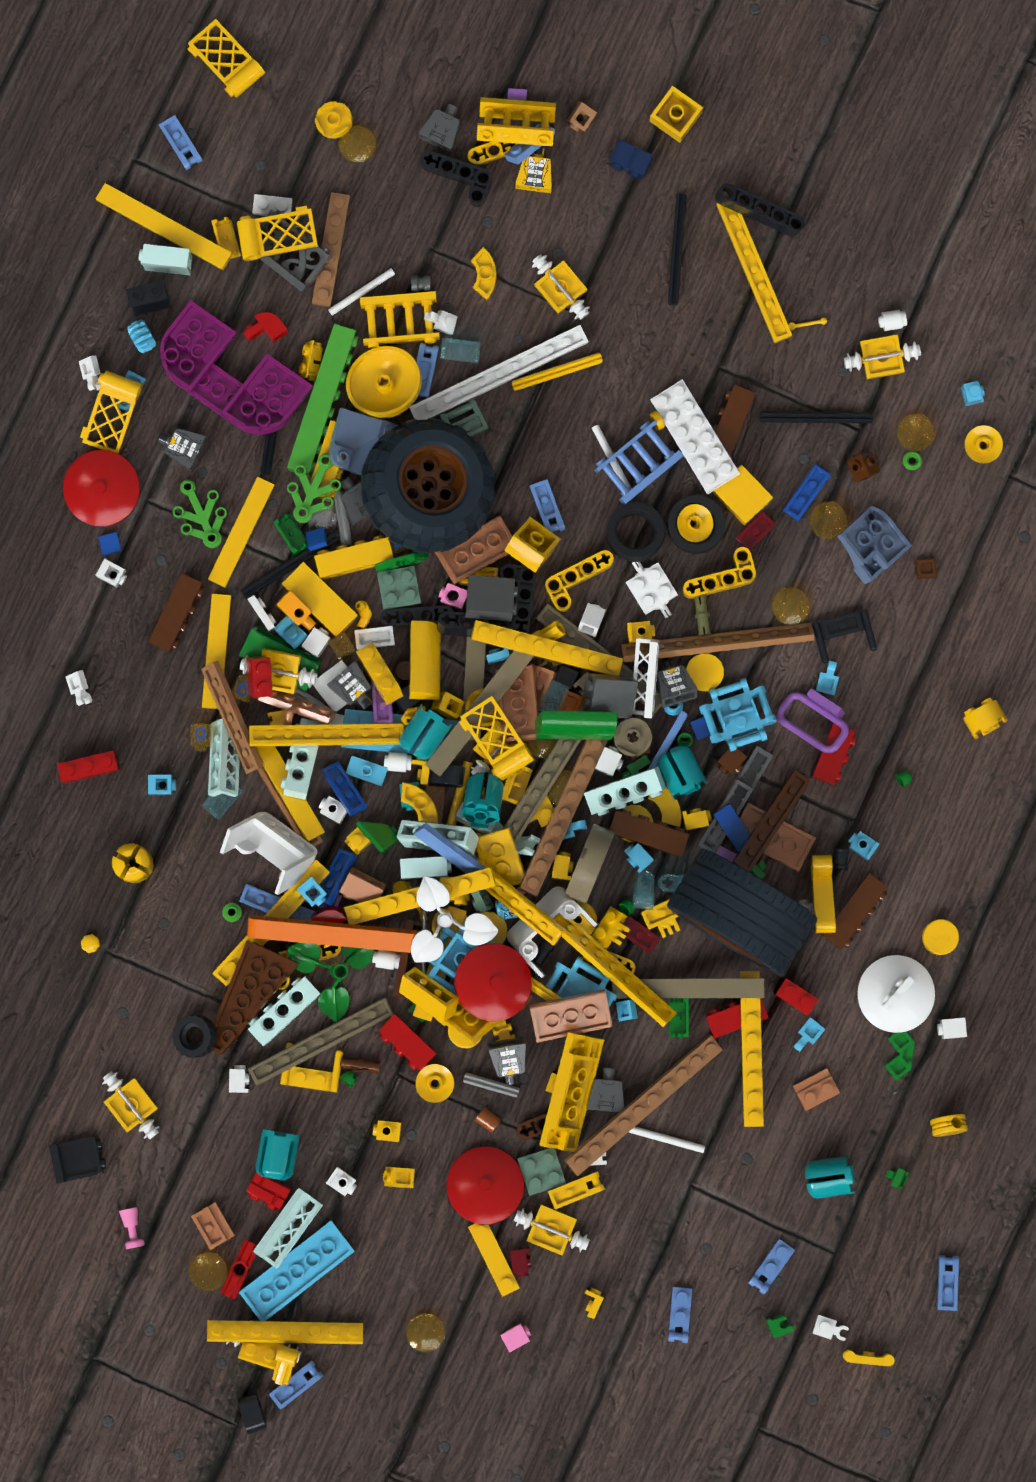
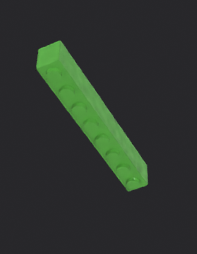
M337 324L333 326L287 466L289 471L295 472L294 470L297 465H303L307 470L306 475L310 477L311 472H314L317 463L315 460L317 455L320 454L323 445L321 442L328 429V420L332 419L335 413V408H333L334 402L340 398V384H344L347 372H344L346 365L350 366L353 355L350 354L352 347L356 348L359 337L356 336V330ZM299 468L297 470L298 474H302L304 472L303 468Z

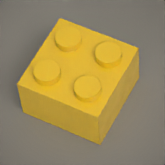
M672 86L650 115V122L681 143L701 116L703 107Z
M529 517L513 535L504 551L536 573L553 553L561 538Z

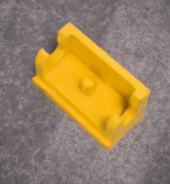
M224 217V220L221 221L217 219L211 220L217 244L233 254L231 259L240 257L241 254L231 219L229 220L228 217Z
M523 767L509 776L504 785L502 801L517 805L526 791L533 770Z

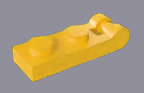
M594 1172L548 1191L554 1209L605 1190L604 1185L599 1180V1172ZM592 1181L594 1188L588 1189L586 1182Z

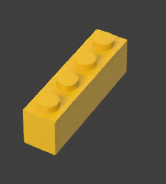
M330 420L319 457L324 453L329 454L331 438L336 424L335 421ZM324 458L322 460L323 464H327L329 462V458ZM317 460V463H316V466H315V469H314V472H313V475H312V478H311V481H310V485L312 484L313 479H314V477H315V475H316V473H317V470H318V468H319V466H320L319 463H318V460ZM334 465L331 469H327L319 488L330 484L334 479L340 480L343 469ZM335 482L333 483L332 488L337 489L338 487L335 486ZM333 491L318 498L322 500L325 497L335 498L336 492Z
M384 535L374 537L373 541L370 542L361 540L355 542V545L351 547L342 545L336 547L335 551L322 550L317 552L318 555L314 556L320 579L325 580L372 568L378 563L393 559L389 538H384Z

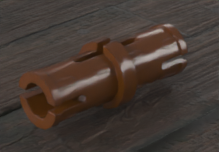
M342 1056L341 1069L356 1070L358 1073L363 1071L379 1074L381 1062L364 1060L361 1057L356 1059Z

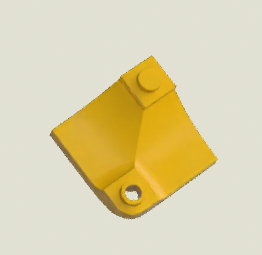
M458 1000L455 1015L444 1023H440L443 1026H449L474 1046L487 1032L497 1025L500 1026L505 1020L485 1021L469 1014Z

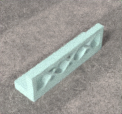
M219 719L211 723L208 795L215 797L223 793L236 797L238 796L240 759L223 719ZM229 743L231 744V746H232L233 749H234L232 755H231V753H230L229 750H228V744H229ZM228 761L233 766V771L231 773L227 768ZM228 779L232 784V790L226 789V780Z
M298 1188L253 1252L278 1269L323 1205ZM311 1201L315 1206L310 1212H306L305 1207ZM302 1218L301 1226L294 1229L295 1221ZM290 1234L291 1240L287 1244H283L285 1235ZM279 1250V1256L274 1262L270 1259V1256L274 1251Z

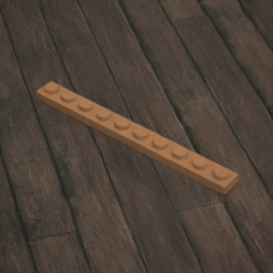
M812 623L665 639L660 640L658 658L814 641ZM636 643L621 644L624 662H635ZM640 643V650L646 656L649 653L650 643Z
M585 740L518 889L535 897L538 895L608 740Z
M711 1035L705 1037L564 1160L574 1174L579 1176L718 1055L722 1048Z

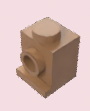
M578 101L567 119L570 122L569 127L576 132L579 130L585 132L597 112L583 102ZM578 114L582 115L581 121H577L576 119Z

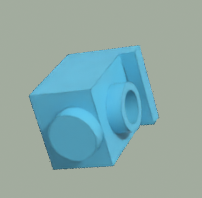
M978 381L962 385L961 391L965 406L984 402V389Z
M148 775L149 795H173V791H176V779H173L172 775ZM161 782L166 783L165 789L160 788Z
M861 831L858 834L854 832L848 841L850 843L848 848L867 861L879 846L878 842H875ZM860 841L866 842L865 848L860 847Z
M632 843L624 851L629 857L626 860L634 868L638 866L637 872L639 874L654 861L639 843L636 846Z
M312 876L297 888L312 907L315 904L319 906L326 900L324 896L327 893ZM311 889L317 890L316 896L310 895Z

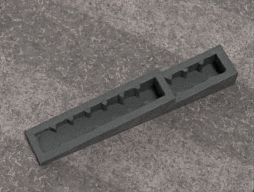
M758 745L756 746L719 810L731 804L736 814L740 813L774 756L772 753ZM714 817L698 844L700 847L716 853L727 835L716 817Z

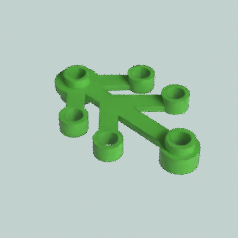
M328 453L320 455L318 459L320 466L311 485L306 475V468L303 465L295 467V474L300 478L306 494L304 502H302L298 493L299 486L294 482L287 485V491L292 495L296 505L293 515L299 523L309 522L312 515L316 512L331 509L334 506V501L330 497H325L321 503L313 506L311 504L315 498L333 491L338 492L342 487L340 481L334 479L330 484L319 488L326 470L333 467ZM324 458H329L327 464L322 463ZM299 468L304 469V472L302 474L297 473V470ZM335 482L339 483V487L337 489L332 488V485ZM292 485L296 486V490L294 492L290 491V487ZM326 500L331 501L330 506H325L324 503ZM301 510L306 511V515L303 517L299 515Z
M184 480L180 485V489L184 495L189 497L196 514L176 506L173 509V515L176 518H184L201 524L204 532L193 529L188 523L181 526V532L186 536L191 535L203 539V543L208 548H216L222 541L219 530L223 519L227 516V511L223 507L216 509L215 515L217 517L211 528L208 521L215 502L219 499L218 492L215 490L208 492V501L203 511L195 494V483L191 480ZM186 484L191 485L190 490L184 489ZM215 493L217 497L210 499V494ZM177 509L182 510V514L179 516L175 514ZM223 510L225 512L224 516H218V511ZM185 526L190 527L188 533L183 532ZM211 535L215 536V541L213 542L208 540Z

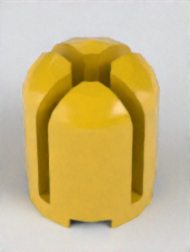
M128 843L118 847L116 850L118 852L117 857H112V868L115 874L130 883H140L146 880L151 875L154 867L150 852L135 843ZM135 859L136 863L140 864L138 869L134 866L131 867L129 862Z

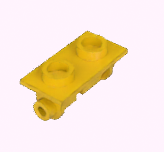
M314 340L306 342L303 346L302 355L304 357L303 362L299 366L301 378L315 381L320 365L313 362L314 360L321 361L323 351L321 343H314Z

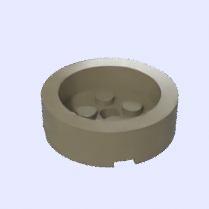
M593 824L565 892L566 896L585 904L587 903L615 835L614 831Z

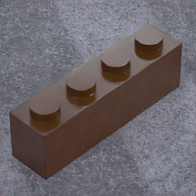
M734 385L733 389H728L725 397L728 400L726 407H721L718 415L721 420L719 425L715 424L713 427L730 457L756 394L737 385Z
M180 574L148 641L151 645L170 654L172 650L176 651L180 640H178L180 633L184 634L188 626L186 621L189 615L192 616L195 612L196 606L194 604L197 598L200 599L205 589L202 588V582L185 574Z
M620 809V812L615 811L609 829L615 832L614 836L680 858L682 857L689 837L685 829L679 827L671 829L667 827V823L661 821L653 823L649 821L650 818L643 815H638V817L632 816L631 812L625 809Z
M870 873L867 874L835 917L836 932L824 933L822 936L840 950L843 947L848 948L853 941L851 936L855 931L859 933L865 923L862 921L866 916L871 917L876 910L874 907L878 900L882 902L888 894L885 891L888 887Z

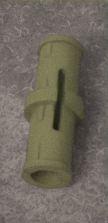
M701 596V604L699 597H694L698 635H704V627L705 634H711L708 621L710 614L707 613L706 596Z

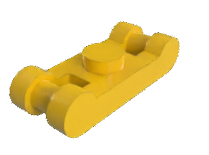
M849 1349L843 1352V1358L849 1363L892 1366L895 1362L894 1357L889 1353H885L881 1357L875 1356V1352L863 1351V1355L855 1354Z

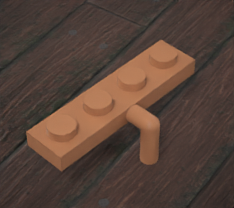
M272 690L273 696L258 697V701L287 710L284 725L292 724L294 714L327 725L336 715V711L331 710L328 706L314 704L310 700L297 698L290 693Z

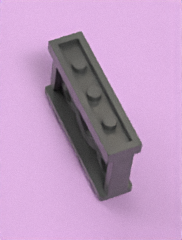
M270 210L267 216H273L283 213L280 210H277L276 212L274 210ZM286 219L280 221L281 228L287 230L291 223ZM269 222L260 224L261 230L265 231L266 234L269 232ZM294 224L291 231L295 234H290L297 238L301 233V228ZM275 228L273 231L275 236H270L279 241L284 232ZM309 233L303 234L300 239L303 243L304 241L307 243L313 242L312 235ZM287 235L283 241L294 239ZM268 238L264 244L265 251L273 249L271 245L275 246L276 243ZM321 244L318 247L299 250V260L288 259L280 264L278 261L281 253L264 256L259 259L298 290L307 293L312 283L333 257L329 254L330 250ZM312 252H317L320 256V261L316 265L307 264V260H315V258L311 257ZM290 263L299 264V267L295 266L293 271L289 269ZM306 268L312 269V273L309 275L306 281L303 282L302 279L304 277Z

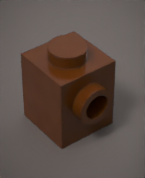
M738 748L732 752L728 749L717 761L719 764L718 769L725 775L727 773L730 775L733 773L738 774L743 769L744 765L742 763L747 759V756Z

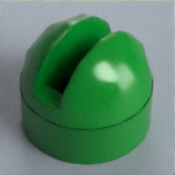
M682 732L679 734L677 741L679 746L690 747L693 743V738L690 733ZM680 737L690 738V741L680 740Z
M901 771L895 775L897 782L903 788L912 781V776L908 771Z
M626 899L619 904V908L623 914L630 916L635 911L636 904H634L633 900Z
M346 1071L340 1076V1079L351 1088L357 1081V1076L353 1071Z

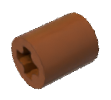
M486 1107L483 1108L475 1119L478 1124L490 1133L494 1131L502 1120Z

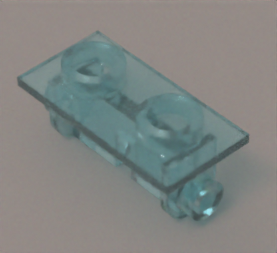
M552 680L539 707V714L542 711H559L569 687Z

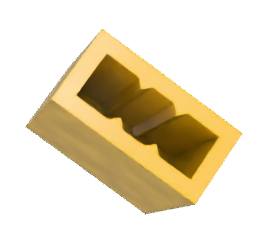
M741 465L737 468L740 475L714 490L713 494L745 526L772 501L773 497Z

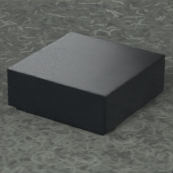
M561 664L554 683L571 690L579 672Z

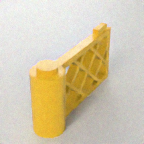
M217 19L212 21L188 42L190 46L187 48L188 51L195 58L199 56L226 85L224 90L230 97H239L265 74L259 63L244 50ZM215 26L221 30L220 37H210V31ZM199 40H207L206 49H198L195 44ZM209 41H220L219 50L209 49ZM223 41H231L233 43L232 50H222ZM218 53V63L210 62L208 54ZM222 54H232L231 63H221ZM235 54H243L247 58L242 63H234ZM221 66L231 67V73L225 78L220 73Z
M307 206L296 207L294 212L252 219L251 216H243L237 222L244 261L318 247L312 209H308ZM308 214L309 222L305 227L296 222L301 215ZM285 218L292 221L287 230L278 226L280 221ZM269 222L273 227L266 234L261 230L260 223ZM294 224L303 229L297 238L289 233ZM276 227L284 232L279 241L270 236ZM305 232H308L312 235L313 242L305 244L300 239ZM287 235L295 240L290 247H285L281 244ZM269 238L276 245L273 250L265 251L264 244Z
M106 370L105 373H101L99 376L98 384H100V390L88 426L83 427L80 438H83L82 442L119 454L143 384ZM103 394L110 396L113 402L112 405L104 408L101 402ZM123 401L131 404L129 411L124 414L121 413L117 405ZM115 406L119 416L110 420L106 409ZM103 411L107 422L98 426L95 417L96 414ZM121 418L124 425L123 429L116 432L111 422ZM109 424L113 434L104 438L100 427ZM97 429L101 440L97 442L88 440L90 432ZM115 436L118 442L116 450L108 447L106 439Z
M493 695L460 716L462 720L459 723L465 732L467 730L470 731L493 767L491 770L492 774L502 781L535 760ZM490 701L495 707L494 715L483 713L484 706ZM470 714L480 715L478 726L471 725L466 717ZM482 716L493 718L491 729L481 727ZM496 719L504 720L506 723L505 731L494 729ZM480 729L491 731L489 742L480 740L478 737ZM493 732L504 734L502 745L491 743ZM506 735L514 736L518 744L513 747L505 746ZM490 745L501 747L500 755L495 759L489 753Z

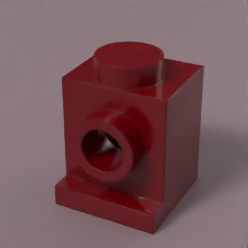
M529 1248L510 1250L513 1274H517V1277L529 1276L528 1268L532 1267L530 1256H526V1253L530 1252Z

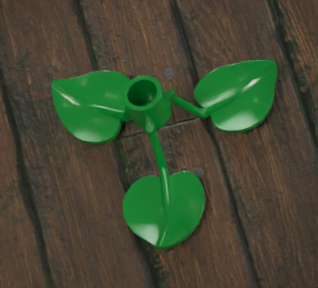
M298 942L289 946L288 957L300 963L296 970L302 973L313 972L316 964L330 969V974L333 978H336V981L332 985V989H325L318 997V1006L326 1016L334 1022H338L346 1013L350 1000L345 988H336L341 979L346 978L348 975L347 962L352 968L363 969L371 962L374 949L342 946L341 953L346 959L343 964L334 963L330 966L317 961L321 955L317 944Z

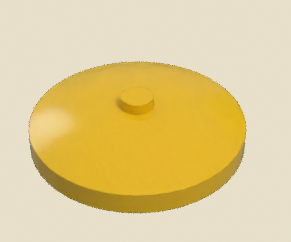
M392 346L377 347L363 353L352 364L346 378V390L353 406L360 413L376 419L391 418L406 411L417 399L422 385L421 371L414 358L403 349Z

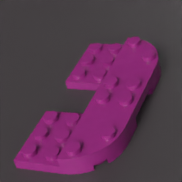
M190 300L168 328L161 341L160 355L166 375L181 389L244 432L263 435L283 428L313 389V385L268 354L264 356L243 384L214 363L237 335L236 331Z

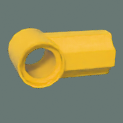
M557 620L531 635L556 641L566 635L563 625Z
M280 1345L272 1377L276 1384L281 1386L288 1385L300 1351Z

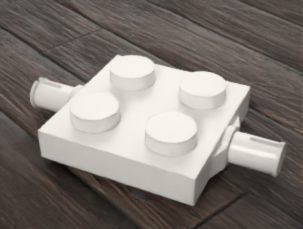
M633 562L632 564L637 574L628 580L626 584L645 615L660 609L665 619L668 618L666 612L669 616L672 614L667 604L678 594L659 563L644 569L640 562H637L638 566Z

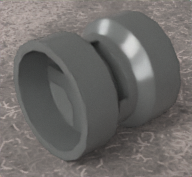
M411 275L412 293L431 292L430 275H424L423 278L418 275Z

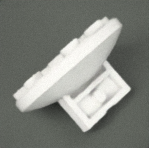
M891 955L876 960L864 971L858 984L857 997L863 1015L875 1027L887 1032H905L916 1028L929 1016L934 1005L935 988L930 974L919 962L906 956Z

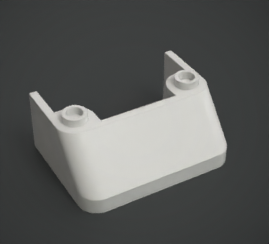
M258 812L228 828L220 850L222 854L234 848L242 854H251L256 851L282 870L275 890L277 895L296 885L317 855V849L267 812Z
M563 887L552 888L536 904L537 907L552 919L560 913L564 918L572 920L582 913L594 927L599 925L575 899L565 895L566 890ZM520 919L508 931V942L524 958L526 963L541 978H544L546 974L532 961L538 954V947L532 941L537 932Z

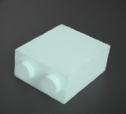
M144 244L143 249L139 251V261H141L145 271L190 275L192 255L189 249Z
M444 857L400 859L402 880L423 879L424 876L431 878L448 877V873H452L451 862L447 861Z

